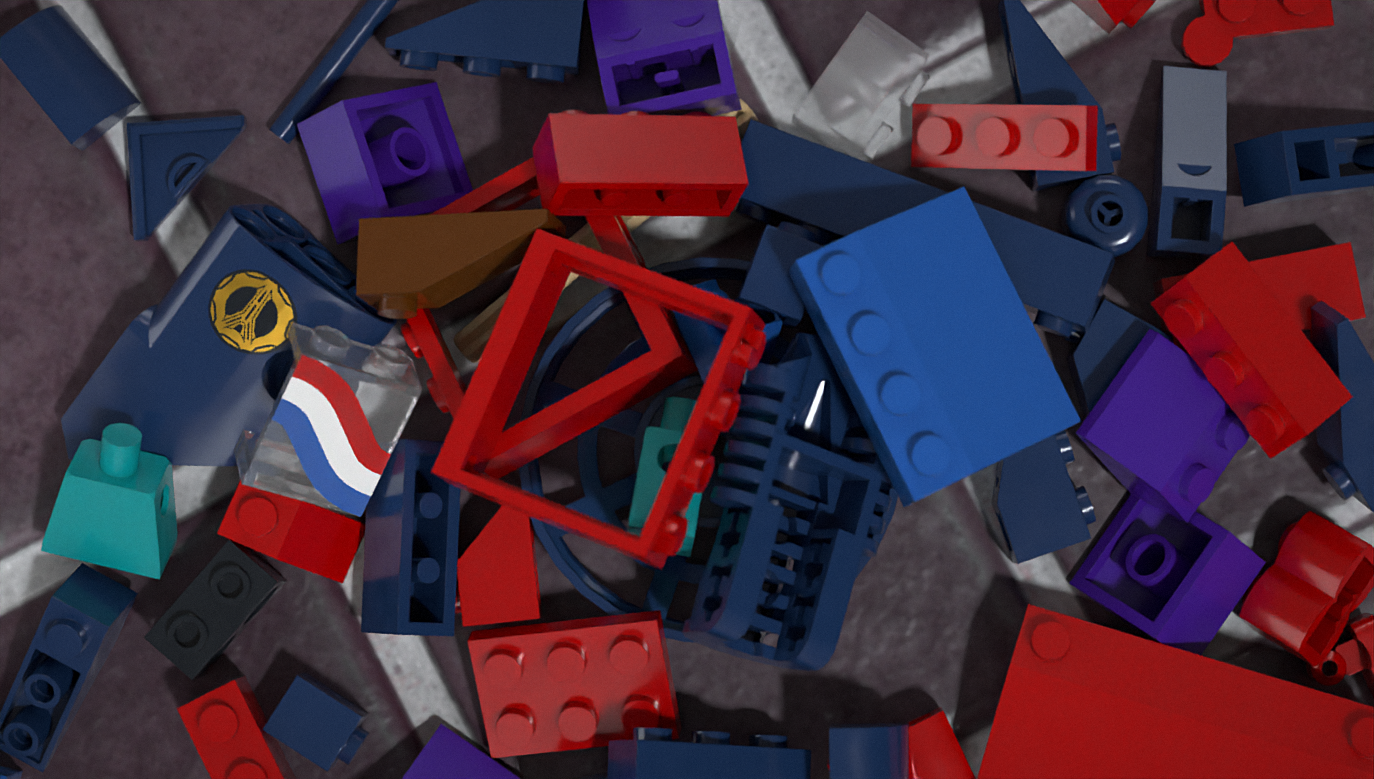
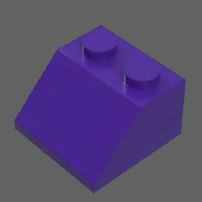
M437 82L342 100L297 124L337 245L358 240L359 219L430 215L473 191Z
M1151 329L1148 330L1076 432L1131 495L1185 522L1190 520L1199 505L1209 497L1215 482L1237 451L1247 443L1250 437L1244 424L1217 389L1209 383L1193 358L1160 333Z
M1130 495L1069 584L1147 639L1202 655L1266 562L1230 531L1196 511L1190 520L1185 522Z

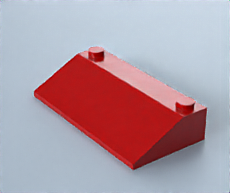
M1028 604L977 779H1374V707Z

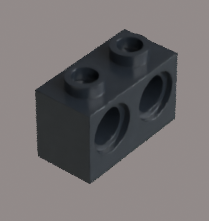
M228 540L144 638L191 680L203 677L287 580L251 548Z

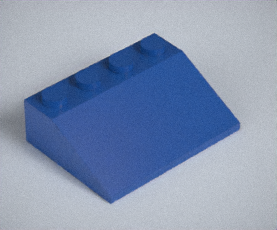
M965 187L845 236L797 259L789 269L788 273L904 508L1081 422Z

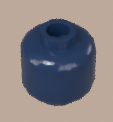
M1097 175L1083 181L1068 195L1062 209L1061 227L1065 236L1114 254V258L1129 252L1141 241L1148 226V206L1142 192L1131 181L1117 175ZM1102 204L1110 205L1114 210L1109 211ZM1097 211L1103 216L1102 223L1098 219ZM1117 216L1118 223L1115 226H1110L1111 218Z

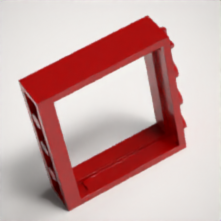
M534 157L430 215L512 211L540 195ZM585 216L603 253L649 270L623 216ZM623 292L651 351L503 431L484 473L499 479L697 371L698 368L670 310ZM417 309L416 317L407 318V322L400 325L401 332L413 354L418 359L425 357L433 376L426 380V384L436 405L444 414L450 411L454 419L467 391V387L430 309Z
M536 229L432 469V473L453 486L662 569L667 556H674L685 539L688 520L684 516L694 493L700 494L710 480L714 468V457L711 456V452L720 431H728L737 416L740 406V395L737 394L746 370H753L762 357L766 344V333L763 332L766 324L750 307L546 231ZM570 272L727 330L640 536L484 474Z

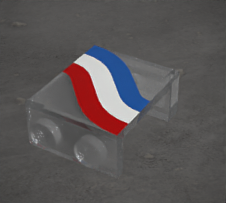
M292 323L288 332L295 357L292 367L261 433L257 434L243 429L234 449L241 483L361 517L422 392L412 358L392 345L379 343L373 347L350 340L345 334L332 327L320 325L313 329Z

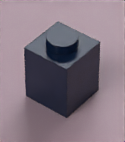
M780 222L778 228L767 224L758 239L735 302L750 307L759 317L772 322L782 320V326L794 329L801 321L805 306L788 271L797 259L824 247L814 243L817 236L806 228L788 222Z
M304 672L296 676L262 730L328 772L335 767L338 760L349 765L355 758L369 735L368 731L360 727L369 713Z

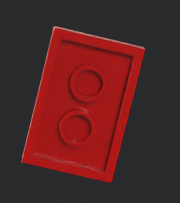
M660 610L471 632L468 646L491 758L609 746V741L633 740V728L673 729L672 739H679L682 726Z

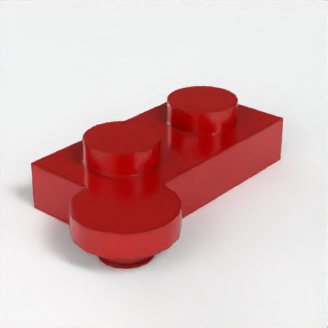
M1199 0L1203 16L1195 18L1186 26L1182 34L1181 46L1184 55L1192 63L1198 66L1211 67L1219 64L1229 55L1233 47V39L1235 38L1248 39L1330 29L1334 26L1331 0Z

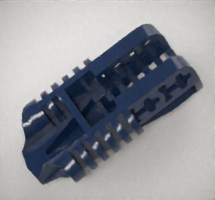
M796 333L780 361L772 365L758 363L753 370H746L742 386L756 394V396L740 395L738 411L750 418L736 417L730 427V433L743 439V442L729 440L725 444L724 456L736 461L737 465L729 463L719 465L717 478L731 486L730 488L722 486L713 487L710 500L724 507L713 549L701 575L691 619L685 620L682 633L685 637L696 643L743 659L781 668L816 671L822 669L835 652L861 556H877L879 543L867 537V533L883 534L886 522L883 518L874 515L873 511H889L892 500L890 496L880 492L879 489L891 490L894 487L820 336ZM791 560H794L793 568L791 571L789 570V565ZM783 584L789 585L787 596L780 594ZM775 608L784 610L782 622L772 619ZM766 632L779 635L776 648L763 643Z

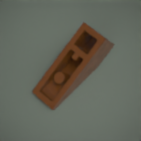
M548 209L359 219L356 295L378 310V315L393 319L413 318L417 316V309L440 308L522 263L536 229L566 239V226Z

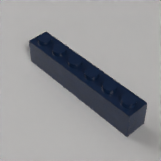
M751 119L741 143L749 184L737 202L734 212L764 225H770L773 216L794 223L813 232L817 236L814 243L825 247L831 243L832 238L839 240L858 230L949 192ZM972 201L1026 311L1036 314L1033 325L1065 338L1070 337L1072 329L1087 333L1115 263L1114 254Z

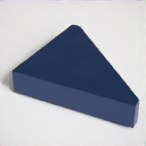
M244 115L127 123L133 235L135 241H148L247 128V118Z

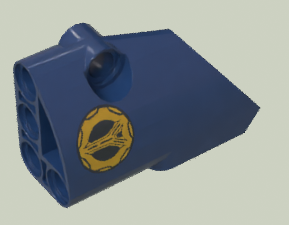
M270 204L232 205L224 213L161 302L144 310L130 323L61 418L68 459H73L83 440L94 439L102 441V433L105 427L114 423H126L140 430L142 434L140 451L165 456L172 465L254 466L289 437L284 427L278 422L273 421L272 418L301 355L317 360L334 370L355 392L359 380L358 371L377 350L397 323V319L378 315V310L356 295L357 276L289 214Z

